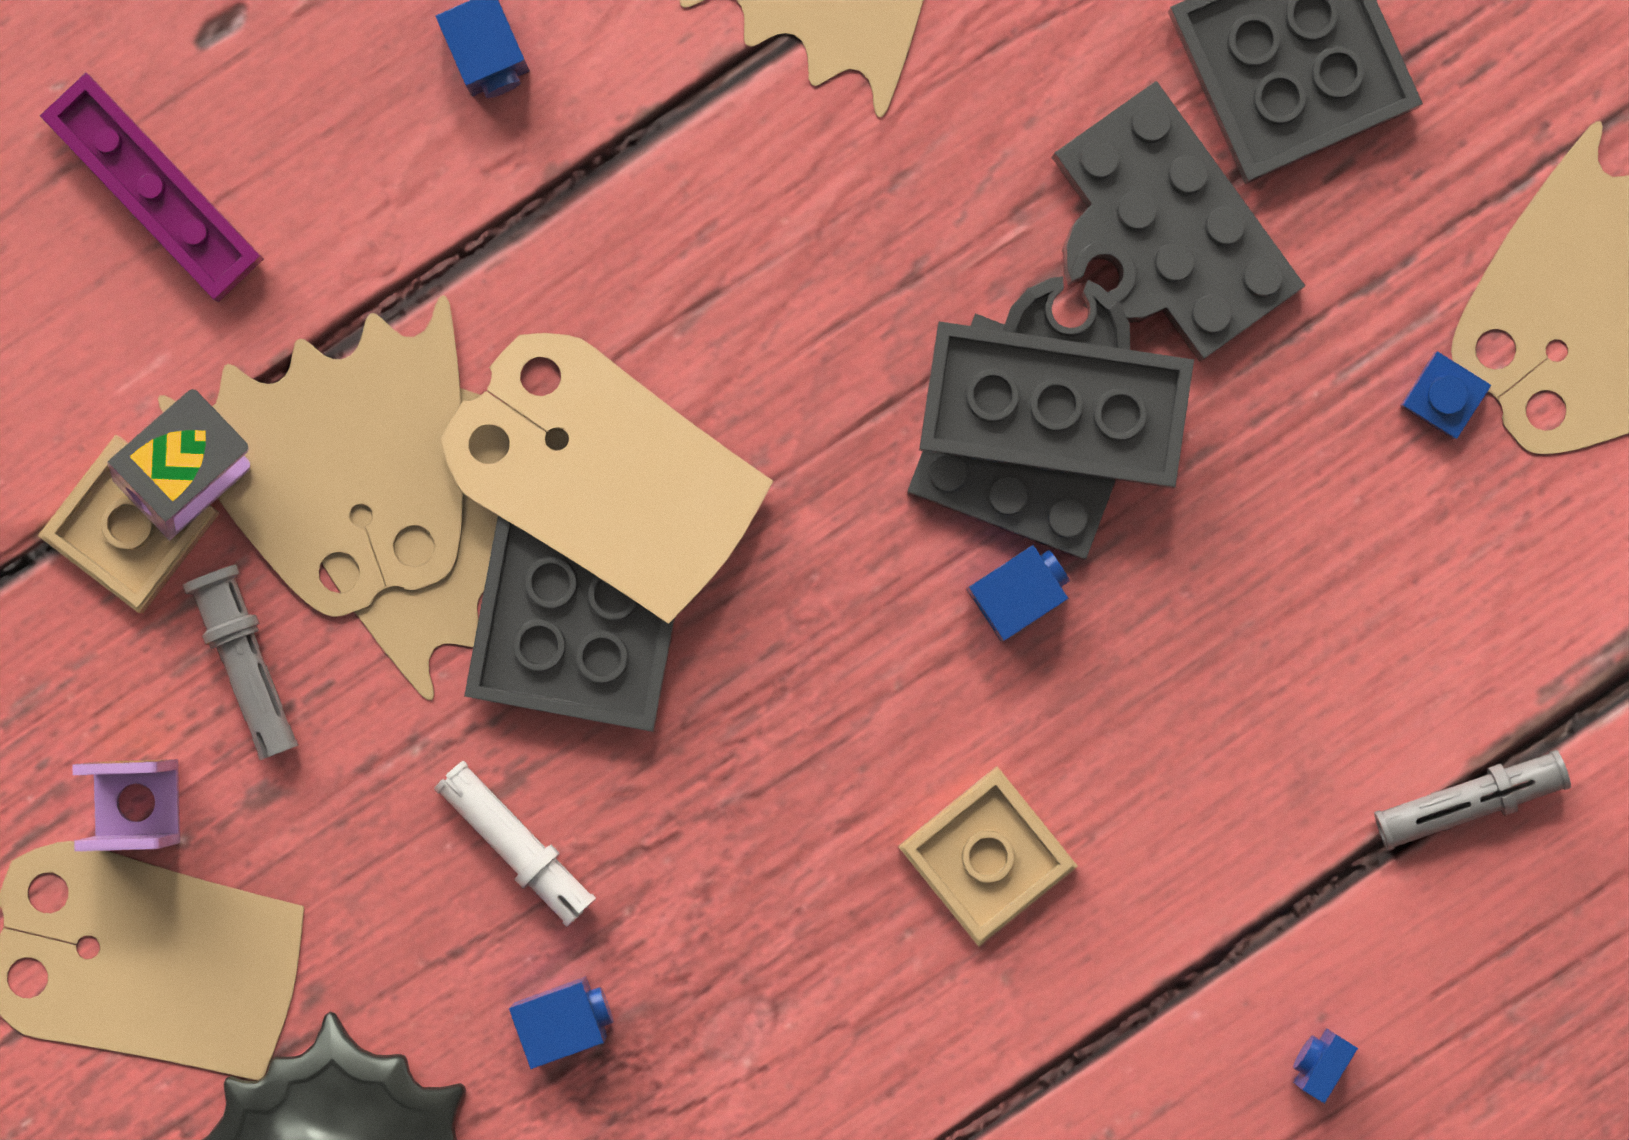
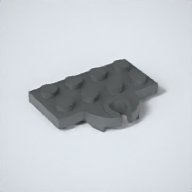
M1157 81L1057 150L1051 157L1088 208L1070 228L1062 249L1064 255V274L1068 285L1079 281L1084 276L1089 262L1096 259L1109 261L1118 271L1119 282L1116 289L1108 293L1116 301H1120L1129 323L1140 322L1163 311L1199 362L1305 287L1300 277Z
M1063 276L1049 278L1035 286L1028 287L1011 306L1002 331L938 322L919 451L1172 489L1176 487L1194 359L1130 350V324L1121 303L1116 301L1100 285L1089 280L1086 282L1082 297L1088 307V316L1085 323L1075 328H1067L1060 325L1052 314L1053 301L1064 289Z

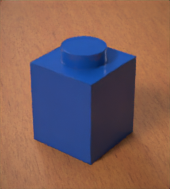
M470 0L435 15L464 83L472 97L484 92L486 98L505 94L521 84L518 76L530 72L499 0Z
M1032 545L966 588V590L999 640L1005 641L1069 599L1061 587L1069 583L1070 580L1050 550L1040 555L1034 545Z
M586 976L516 1001L509 1008L530 1069L604 1043L608 1036L604 1026L614 1023L602 987L591 990Z

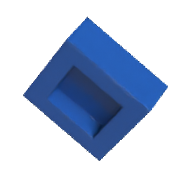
M1436 351L1400 406L1450 438L1457 439L1490 389L1491 384Z
M1327 1028L1320 1039L1314 1035L1311 1036L1300 1050L1294 1062L1293 1068L1299 1072L1294 1083L1300 1089L1325 1104L1358 1048Z

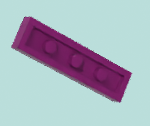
M85 72L40 115L213 300L219 302L264 260L252 245L88 73Z

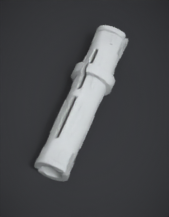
M465 761L456 765L446 775L447 779H442L435 786L434 790L438 794L440 793L518 874L514 880L523 889L529 885L563 920L562 923L566 927L580 916L585 908L594 902L596 897L590 894L556 859L560 853L552 844L545 847L468 768V764Z

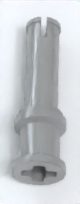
M236 564L198 577L182 586L185 594L194 596L207 629L202 635L204 642L209 644L211 649L217 648L245 722H247L259 760L296 747L299 744L287 721L275 685L260 652V647L254 634L259 631L257 625L260 623L257 615L248 613L235 579L240 574Z

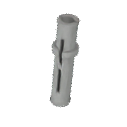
M1553 750L1547 755L1506 769L1501 764L1489 767L1485 776L1442 791H1436L1430 795L1384 811L1374 812V817L1382 841L1389 851L1404 843L1451 829L1454 826L1501 811L1504 816L1518 811V804L1561 789L1571 788V782L1558 750Z

